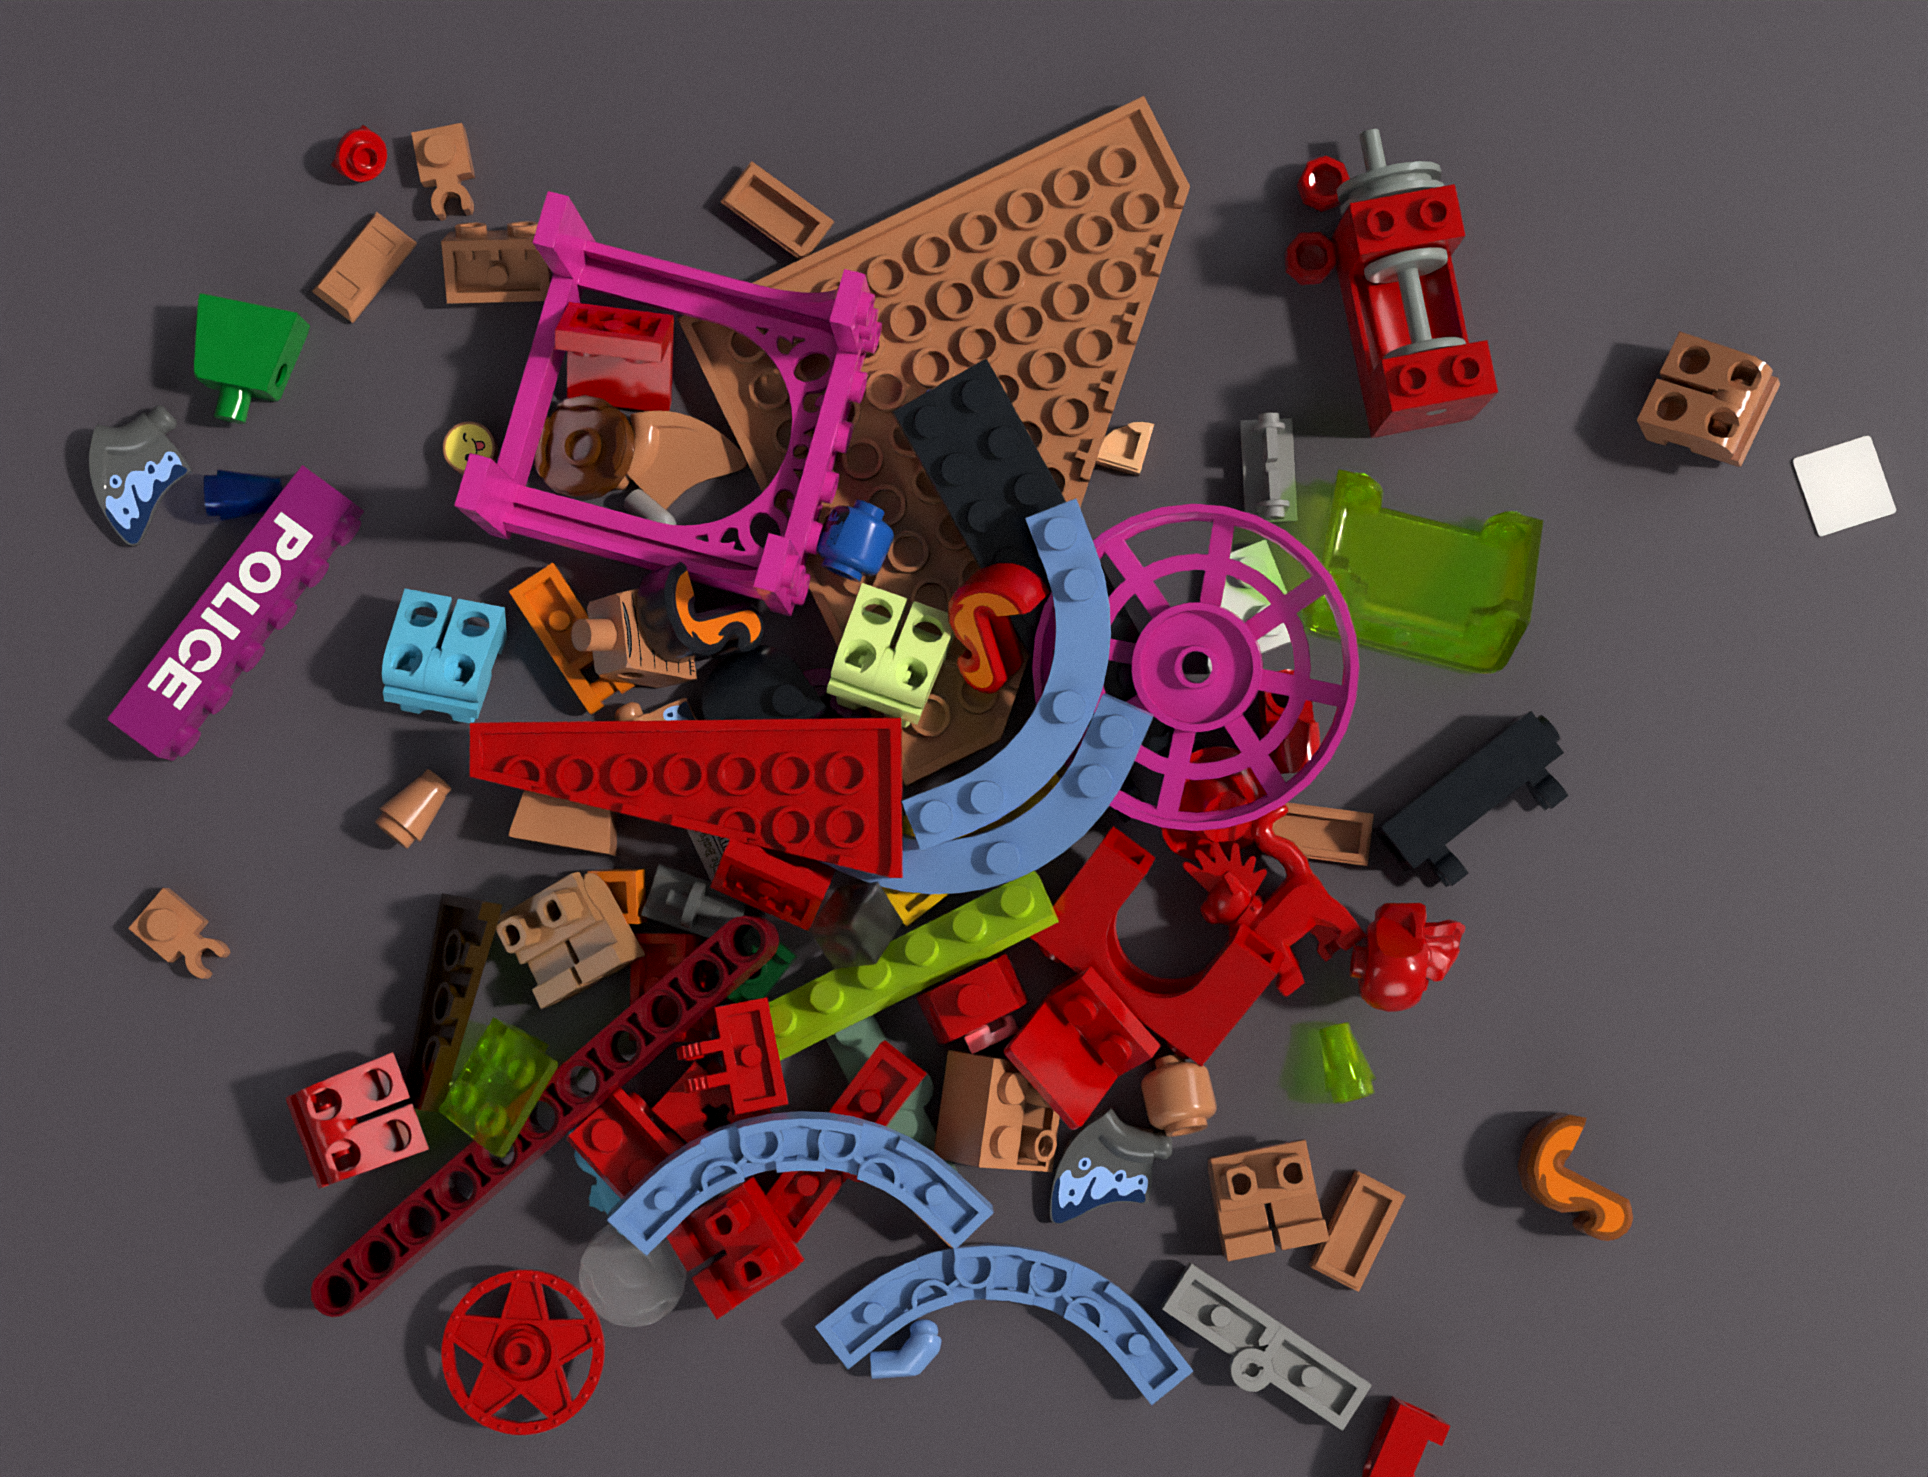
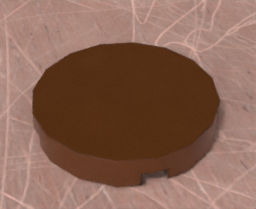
M583 395L566 399L556 406L559 409L550 418L546 416L534 457V466L547 486L563 497L579 501L600 498L616 488L630 470L635 452L633 429L625 414L602 398Z

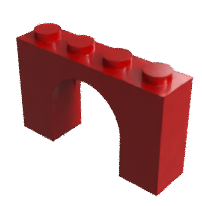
M1112 826L1052 905L1059 922L1030 936V938L1038 943L1039 949L1045 956L1055 962L1065 963L1076 973H1080L1092 966L1144 1027L1151 1028L1163 1037L1168 1047L1175 1054L1184 1059H1192L1202 1067L1278 974L1285 954L1241 923L1212 961L1194 975L1179 979H1165L1150 975L1138 968L1126 956L1119 943L1116 920L1120 907L1147 874L1156 858Z

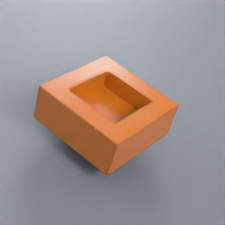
M595 869L587 871L599 876L606 883L620 907L627 924L647 922V917L641 915L646 903L645 869Z

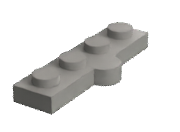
M1191 1262L1188 1263L1160 1306L1162 1310L1231 1355L1229 1373L1233 1381L1241 1389L1248 1392H1257L1264 1389L1271 1382L1342 1431L1372 1386L1367 1380Z

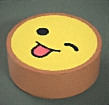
M463 422L455 425L445 436L443 453L448 464L455 471L463 475L470 453L491 458L496 462L498 445L495 437L485 426L476 422Z

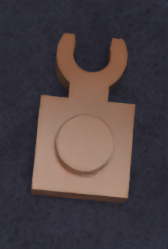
M457 123L412 132L420 182L424 188L437 186L431 197V206L439 220H446L444 207L451 198L461 199V206L467 216L473 215V199L466 188L461 185V181L475 178L464 125Z
M162 888L128 928L167 962H175L183 954L189 972L201 979H209L212 976V972L205 968L201 961L202 954L207 949H211L221 958H227L231 953L224 942L218 939L204 938L199 934L209 921L170 888Z

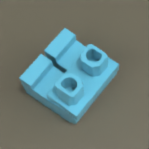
M405 588L383 658L382 682L385 684L383 690L384 701L398 703L402 711L420 714L429 709L448 713L453 721L473 723L479 717L490 684L491 670L497 654H502L507 640L505 607L458 599L453 611L451 597ZM416 608H430L436 612L437 618L418 615ZM471 617L484 619L489 624V628L469 625L467 619Z

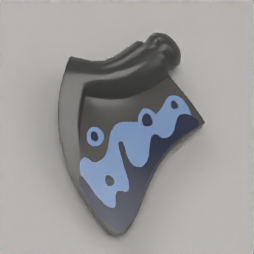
M163 405L155 406L148 415L142 413L123 427L114 428L97 424L91 439L89 472L94 493L109 523L122 540L131 546L141 544L159 504L168 491L193 472L188 462L166 436L169 431L176 428L177 420Z
M1111 1107L1097 1112L1074 1133L1058 1161L1050 1192L1049 1216L1051 1221L1055 1224H1064L1108 1204H1149L1154 1158L1166 1160L1172 1155V1137L1166 1136L1165 1130L1153 1132L1151 1127H1137L1124 1124Z

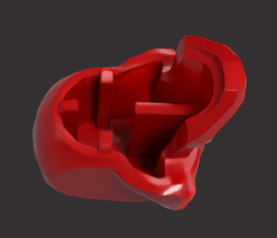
M1384 903L1378 906L1375 911V920L1368 925L1362 945H1355L1351 955L1349 975L1351 978H1358L1361 998L1372 1008L1385 1012H1399L1417 1005L1423 991H1426L1429 980L1426 977L1435 982L1442 981L1454 964L1460 952L1459 945L1461 937L1465 932V925L1451 919L1440 922H1426V906L1422 903Z

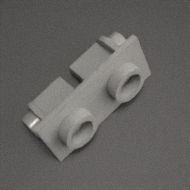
M1263 413L1258 415V420H1240L1244 512L1257 515L1270 523L1297 522L1292 418L1280 419L1279 413Z

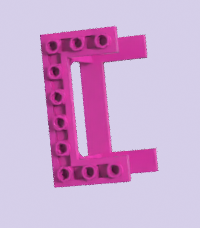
M548 191L532 243L553 272V276L497 464L491 458L473 453L469 454L454 506L489 535L510 540L512 533L652 571L682 562L687 567L690 581L763 600L771 611L791 616L794 605H803L807 596L811 578L810 574L805 573L809 553L818 554V541L825 524L818 522L823 503L832 504L836 494L839 473L832 471L838 452L846 454L850 445L854 424L847 422L852 402L860 404L865 392L868 373L861 371L866 352L875 353L881 335L882 323L877 322L879 309L874 308L875 294L870 293L866 274L844 269L840 285L837 289L819 293L786 291L753 284L598 243L593 238L569 196ZM584 289L731 328L752 340L771 358L780 371L789 393L792 410L791 437L787 453L778 473L761 495L749 505L726 518L714 522L686 526L670 525L526 487L566 352L565 350L555 349V329L569 302L580 303ZM758 328H759V329L766 330V331H768V332H767V333L765 334V336H764V335L758 330ZM779 338L788 340L792 345L794 344V338L804 340V342L792 348L788 355L778 350ZM820 353L830 359L828 371L817 380L803 382L794 375L798 362L808 355ZM826 390L825 394L819 396L814 404L816 408H820L814 413L804 410L803 405L808 394H817ZM815 430L813 438L808 435H805L806 433ZM805 446L808 448L809 452L805 459H797L794 456V451L797 447ZM794 471H803L801 480H799ZM783 491H789L794 496L793 500L787 499V509L791 514L789 521L785 514L775 507L776 498ZM760 514L768 515L774 519L779 526L781 536L768 533L764 548L755 543L750 533L752 519ZM730 529L738 530V537L745 551L735 550L736 543L734 541L722 543L721 538L724 533ZM708 536V542L697 539Z

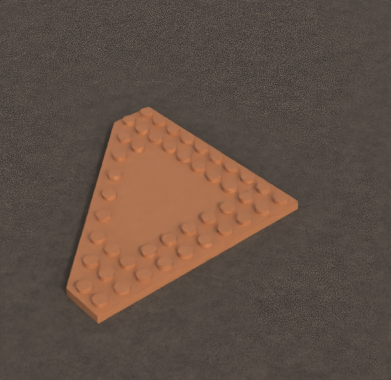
M1144 96L752 282L753 284L786 291L806 293L828 292L839 287L843 271L847 269L866 274L870 293L875 294L874 308L879 309L877 322L882 323L879 343L874 354L866 352L861 369L862 372L868 373L865 392L860 404L852 402L847 422L854 424L850 445L846 454L838 452L832 471L839 473L836 494L832 504L823 503L818 522L825 524L833 508L839 505L853 507L856 499L868 502L885 512L882 521L893 530L894 539L880 571L871 577L862 576L859 583L830 572L821 566L824 558L819 553L817 555L809 553L805 571L806 574L811 575L809 589L837 647L840 645L862 583L907 598L901 627L894 645L892 644L891 647L895 649L914 601L948 613V602L961 585L979 570L977 563L891 413L924 394L928 389H933L941 382L954 377L987 358L1066 502L1076 498L1079 507H1081L1190 189V185ZM683 315L677 318L763 492L778 473L787 453L791 437L792 410L785 381L774 362L764 350L743 334L716 323ZM758 328V330H759L764 336H765V334L768 332V331H766V330H763V329H759V328ZM779 338L778 350L788 355L792 348L804 342V340L794 338V344L792 345L788 340ZM820 353L808 355L798 362L794 375L803 382L817 380L828 371L830 359ZM826 390L817 394H808L804 401V410L809 413L819 410L820 408H816L814 404L819 396L825 394ZM815 430L808 432L805 435H808L813 438ZM799 446L795 449L794 456L797 459H805L809 450L805 446ZM794 471L799 480H801L803 471ZM783 491L778 494L775 507L782 511L789 521L791 514L787 509V499L793 500L794 496L789 491ZM871 604L865 607L867 611L890 619L892 618L890 612L881 605ZM920 622L915 625L916 628L942 637L941 630L933 623ZM1017 634L1016 637L1024 663L1013 675L1007 677L1008 679L997 692L992 694L974 690L965 682L957 666V660L967 648L955 636L953 637L950 650L936 677L918 725L910 723L906 728L902 727L903 782L906 787L1001 741L1029 659ZM868 708L872 718H886L883 712Z

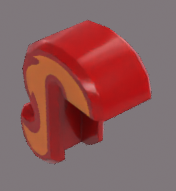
M997 563L979 569L958 588L948 602L949 625L954 636L967 648L958 657L957 666L965 682L979 692L986 694L997 692L1008 679L1007 677L1013 675L1024 663L1010 615H1020L1032 611L1050 593L1042 578L1026 567L1013 563Z

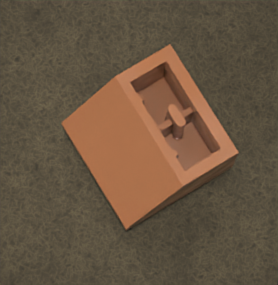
M948 1050L934 1153L943 1160L980 1168L1052 1172L1060 1116L1007 1057Z

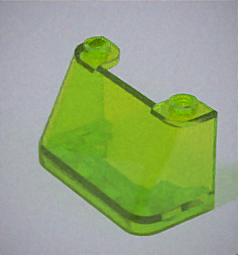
M1338 469L1332 484L1315 556L1332 575L1348 605L1357 635V643L1474 673L1488 674L1502 670L1509 662L1531 622L1543 520L1525 516L1515 511H1505L1489 517L1479 532L1383 508L1381 506L1384 491L1377 481L1363 473H1353ZM1324 595L1302 610V621L1310 630L1341 639L1332 609Z

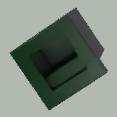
M753 926L747 930L748 932L739 941L741 950L749 956L755 954L761 944L760 934ZM779 941L777 952L762 966L761 974L755 979L748 978L727 997L734 1003L766 998L799 956ZM717 969L714 973L719 976V970Z

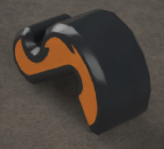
M682 562L654 570L643 577L637 594L640 624L650 646L665 660L685 663L710 655L712 658L719 660L745 653L760 645L764 634V622L760 612L749 601L695 613L694 603L696 599L687 567Z

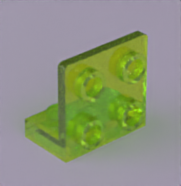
M493 1017L484 1034L478 1040L474 1051L457 1080L449 1089L447 1097L438 1111L492 1155L504 1158L557 1069L558 1062L545 1053L549 1045L542 1039Z

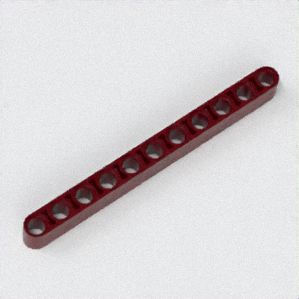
M740 916L728 921L323 1269L313 1280L310 1290L311 1300L315 1308L323 1315L339 1317L359 1310L372 1302L603 1104L616 1089L625 1085L765 965L778 949L779 936L775 926L767 919L758 916ZM749 925L756 928L761 937L759 949L751 956L746 955L739 946L740 933ZM706 961L713 962L719 970L720 978L718 984L711 991L703 988L698 979L699 969ZM666 996L671 997L678 1006L677 1019L670 1026L664 1024L658 1016L659 1002ZM625 1031L632 1034L637 1042V1051L631 1060L624 1059L617 1048L618 1039ZM584 1066L593 1071L596 1077L595 1089L590 1095L584 1094L577 1085L578 1072ZM542 1102H547L555 1113V1121L550 1130L544 1129L537 1120V1109ZM501 1137L507 1138L514 1147V1156L510 1164L502 1162L497 1155L496 1147ZM460 1172H465L473 1182V1192L469 1199L464 1198L457 1189L456 1181ZM420 1207L427 1209L432 1216L433 1224L429 1233L421 1230L417 1224L416 1215ZM380 1241L384 1242L391 1251L392 1260L389 1267L383 1266L377 1258L376 1250ZM340 1276L345 1278L351 1287L349 1301L343 1300L337 1292V1281Z

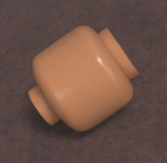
M1177 1054L1157 1059L1155 1061L1156 1069L1145 1075L1141 1082L1150 1124L1158 1129H1164L1168 1137L1188 1135L1206 1129L1208 1127L1207 1120L1217 1110L1208 1069L1204 1065L1201 1067L1196 1062H1187V1059L1181 1058Z

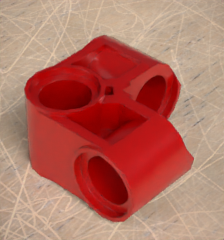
M1290 669L1277 671L1294 675V670ZM1258 690L1260 713L1259 740H1261L1278 722L1285 708L1278 706L1274 702L1271 692ZM1305 700L1303 710L1294 727L1281 744L1269 754L1280 774L1298 773L1321 745L1319 722L1314 720L1312 701Z

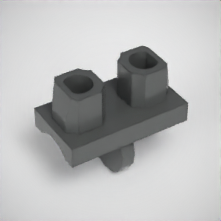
M658 865L651 891L641 915L710 938L728 921L735 917L744 916L748 904L710 888L711 882Z

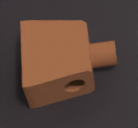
M524 790L508 837L616 856L617 812Z

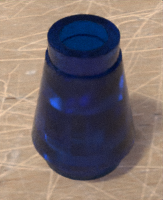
M217 469V474L204 475V500L207 517L220 516L221 521H226L267 511L283 490L281 477Z

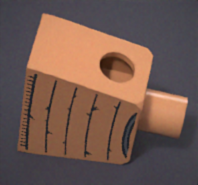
M639 589L613 594L589 602L587 607L588 619H578L572 627L571 637L574 647L579 651L593 652L595 672L601 678L654 688H666L697 679L694 660L685 663L667 661L650 646L640 624L637 609Z

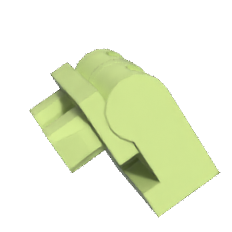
M862 583L837 650L826 693L836 696L839 705L853 710L865 706L883 712L886 718H902V727L904 728L909 726L910 723L918 725L936 677L953 641L954 634L948 622V613L914 601L896 647L892 649V644L894 645L901 627L907 598ZM871 604L881 605L890 612L892 618L890 619L867 611L865 607ZM920 622L933 623L941 630L942 637L916 628L915 625Z

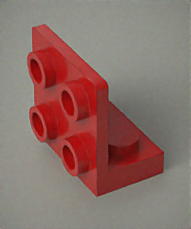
M569 302L555 329V349L567 351V398L588 395L602 398L614 407L644 411H669L672 404L674 315Z
M730 838L710 888L809 931L836 869L814 859L739 842Z
M1090 966L1049 992L1006 1046L1004 1054L1071 1130H1075L1085 1123L1118 1076L1151 1059L1161 1045Z

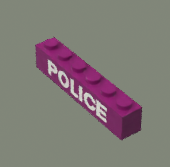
M302 465L107 720L159 758L174 761L177 756L183 757L189 753L201 736V732L198 729L210 713L214 715L221 711L233 694V689L230 687L242 671L249 672L260 661L265 652L263 644L273 630H281L293 618L297 610L295 602L306 587L313 588L325 576L329 568L328 558L338 545H347L357 534L361 526L359 518L364 513V510Z

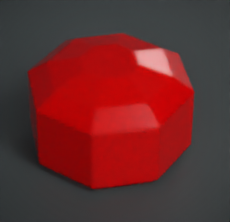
M1325 155L1307 162L1297 188L1305 205L1323 212L1341 204L1338 200L1337 188L1350 178L1344 163Z
M1321 232L1299 233L1284 253L1286 273L1300 285L1321 284L1336 265L1335 244Z

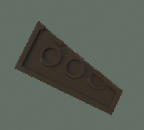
M442 893L405 1081L410 1098L401 1103L405 1105L413 1104L414 1108L421 1111L441 1113L444 1101L451 1092L452 1074L503 904Z

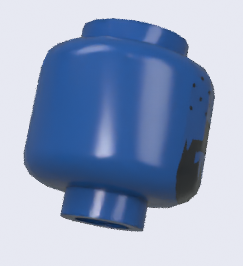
M856 499L853 507L839 505L833 508L818 541L817 552L824 558L821 566L836 575L858 583L861 581L862 576L871 577L876 575L880 571L894 539L893 530L882 521L885 512L868 502Z

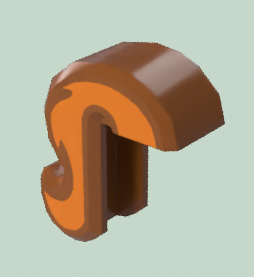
M1559 1112L1541 1119L1530 1130L1521 1149L1517 1168L1522 1188L1536 1203L1561 1213L1580 1211L1579 1216L1572 1223L1577 1231L1603 1241H1611L1623 1236L1628 1232L1633 1221L1632 1207L1629 1199L1564 1167L1586 1124L1587 1118Z

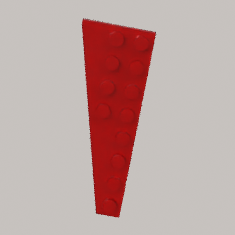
M902 718L470 723V777L727 839L733 838L739 842L889 878H903Z

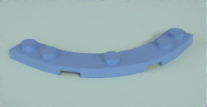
M1076 498L1025 518L1044 565L1055 607V651L1044 692L1033 714L1021 731L990 761L960 778L902 800L921 851L971 833L997 821L1021 806L1044 787L1063 766L1080 742L1093 717L1103 689L1109 662L1111 639L1110 604L1102 566Z
M1104 693L1072 764L1056 786L1040 802L1021 816L996 828L974 834L973 836L956 838L924 851L920 850L915 836L903 834V878H889L823 861L819 862L871 884L912 893H964L987 889L1013 881L1039 869L1061 855L1084 836L1103 815L1121 789L1136 759L1154 714Z
M795 1111L771 1113L743 1119L714 1129L690 1141L666 1157L642 1178L608 1212L607 1221L647 1256L701 1204L718 1193L744 1182L745 1177L775 1169L779 1173L791 1171L825 1172L826 1168L857 1175V1180L880 1188L903 1202L955 1250L994 1211L992 1204L954 1168L933 1151L912 1138L884 1125L858 1117L829 1112Z
M984 1243L960 1245L956 1250L954 1248L941 1249L907 1260L864 1285L815 1325V1328L847 1369H850L889 1336L927 1313L967 1300L1011 1301L1032 1306L1036 1305L1051 1310L1089 1333L1114 1357L1151 1405L1193 1372L1191 1366L1158 1324L1140 1304L1119 1286L1096 1271L1069 1258L1041 1249L1012 1244Z

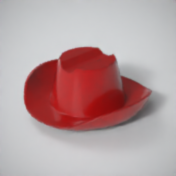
M1223 746L1207 747L1193 752L1190 763L1217 762L1240 754L1241 751ZM1251 767L1221 778L1204 780L1186 779L1179 811L1199 813L1227 810L1254 802L1267 795ZM1253 820L1228 828L1199 831L1160 827L1168 847L1174 853L1193 860H1198L1195 855V849H1200L1213 860L1212 842L1219 843L1225 856L1230 855L1231 845L1234 842L1239 845V850L1255 842L1251 835Z

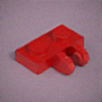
M768 997L714 1007L712 1011L718 1039L676 1048L678 1060L686 1061L699 1060L704 1056L721 1052L724 1067L723 1073L713 1075L702 1074L683 1081L685 1094L727 1086L733 1116L789 1104Z

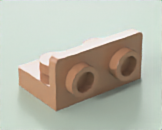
M472 222L455 225V231L449 232L441 241L447 304L545 301L552 279V271L532 243L538 222H512L507 224V230L487 231L485 223Z

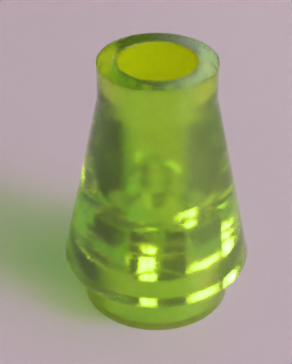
M1350 1022L1320 1029L1325 1093H1331L1334 1105L1374 1095L1375 1090L1372 1081H1375L1377 1078L1352 1033Z

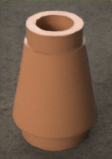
M427 769L421 776L379 808L382 814L374 823L394 841L408 849L415 840L421 842L446 799L445 796L451 791V787L439 776Z

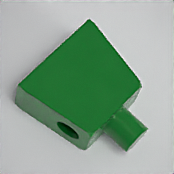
M199 293L194 375L206 387L220 391L214 417L231 423L246 424L252 397L278 402L281 399L310 329V325L297 312Z

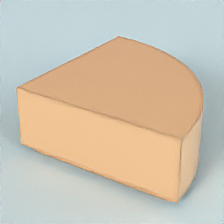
M1133 422L1108 433L1104 437L1095 464L1139 477L1154 424Z

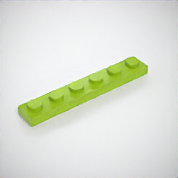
M1032 871L769 1002L780 1061L1058 923L1059 920L1039 875Z

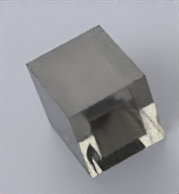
M877 881L837 887L812 923L809 931L833 968L840 969L876 964L903 921Z

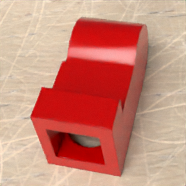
M1392 1396L1363 1466L1362 1477H1415V1470L1428 1440L1442 1446L1451 1426L1441 1417Z

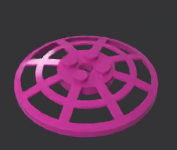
M1185 504L1160 507L1132 516L1104 531L1094 539L1093 543L1099 559L1107 554L1125 578V581L1109 596L1110 624L1112 625L1118 612L1134 594L1137 595L1152 617V620L1143 629L1136 643L1110 639L1109 660L1132 665V679L1137 695L1126 701V703L1154 714V717L1159 721L1174 728L1168 758L1160 756L1141 745L1135 759L1136 762L1152 771L1164 774L1157 806L1142 802L1119 790L1109 806L1131 818L1162 828L1199 831L1223 829L1256 820L1285 805L1310 785L1332 759L1347 731L1357 699L1360 669L1357 635L1348 605L1332 575L1311 550L1286 530L1257 515L1226 506ZM1189 521L1213 522L1208 554L1177 555L1143 567L1125 542L1140 532L1165 524ZM1235 526L1253 531L1279 545L1300 562L1311 577L1284 595L1279 587L1261 572L1240 561L1230 559ZM1205 570L1200 602L1183 603L1171 607L1154 583L1160 577L1176 572ZM1227 575L1251 585L1266 597L1271 605L1244 622L1238 615L1221 606ZM1052 592L1044 605L1035 635L1032 671L1037 704L1048 681L1053 661V650H1055L1056 618ZM1323 595L1332 609L1341 638L1343 658L1342 685L1310 678L1309 643L1303 623L1297 613ZM1282 623L1287 628L1293 647L1294 675L1263 669L1262 654L1257 640ZM1193 651L1203 652L1210 658L1212 663L1210 676L1201 683L1192 682L1187 679L1182 670L1184 658ZM1103 685V689H1102L1101 695H1100V697H1099L1097 706H1098V704H1099V702H1100V699H1101L1102 695H1103L1104 693L1106 694L1105 689H1104V685ZM1258 690L1289 696L1288 703L1278 722L1263 739L1259 740L1242 713L1250 706ZM1305 700L1336 706L1337 709L1333 722L1318 750L1296 775L1285 782L1269 754L1290 733L1303 710ZM1225 726L1241 751L1240 754L1217 762L1190 763L1196 732L1210 731ZM1088 727L1086 728L1080 742L1064 763L1067 766V768H1069L1072 764L1082 744ZM1251 767L1267 795L1254 802L1227 810L1199 813L1179 811L1186 779L1204 780L1221 778Z

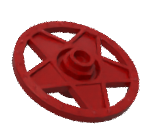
M509 1270L482 1281L472 1288L457 1304L447 1322L443 1335L441 1350L442 1368L446 1383L454 1399L475 1421L487 1428L505 1434H537L556 1428L568 1421L582 1409L592 1396L604 1366V1333L594 1307L587 1297L572 1283L562 1277L542 1270ZM511 1283L501 1317L466 1314L469 1308L485 1293L501 1285ZM542 1284L567 1296L584 1318L549 1319ZM455 1344L483 1363L470 1396L466 1392L457 1372ZM592 1347L593 1355L588 1378L578 1396L573 1400L562 1365ZM519 1394H522L547 1418L519 1422L499 1418L493 1414Z

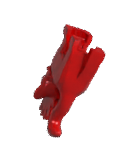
M1286 805L1252 822L1251 835L1259 849L1278 860L1286 872L1285 880L1264 901H1262V896H1256L1255 893L1265 878L1267 870L1261 868L1253 872L1256 862L1254 855L1249 856L1242 865L1239 845L1235 842L1231 845L1229 860H1227L1219 843L1212 842L1215 862L1200 849H1195V855L1203 869L1187 861L1182 864L1184 869L1208 891L1207 900L1200 907L1201 914L1211 925H1227L1230 937L1243 923L1285 954L1275 982L1276 988L1283 997H1287L1305 983L1299 961L1290 946L1307 932H1310L1317 938L1316 950L1325 962L1332 958L1334 953L1340 948L1347 951L1366 936L1346 907L1328 894L1320 879L1311 870L1307 857L1292 840L1274 833L1272 829L1273 824L1289 812Z

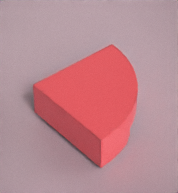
M1006 1014L967 1033L964 1038L971 1053L974 1054L1017 1033L1019 1028L1013 1015Z

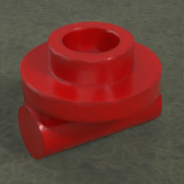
M361 125L359 129L349 131L341 138L336 149V158L330 166L345 178L348 177L358 182L370 181L376 178L385 167L387 161L386 145L379 135L372 132L366 126Z

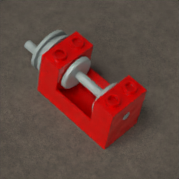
M1370 129L1363 131L1359 134L1366 172L1343 182L1337 188L1338 200L1340 203H1343L1340 207L1342 219L1331 238V242L1335 244L1336 268L1371 438L1472 420L1498 393L1488 340L1469 343L1451 258L1466 236L1455 184L1444 186V183L1439 181L1441 179V168L1439 164L1434 162L1414 161L1386 166L1379 130Z

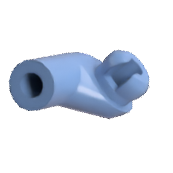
M928 1319L917 1320L910 1326L911 1337L900 1350L870 1352L872 1379L910 1377L920 1374L940 1351L942 1340L937 1336L938 1327L936 1323Z

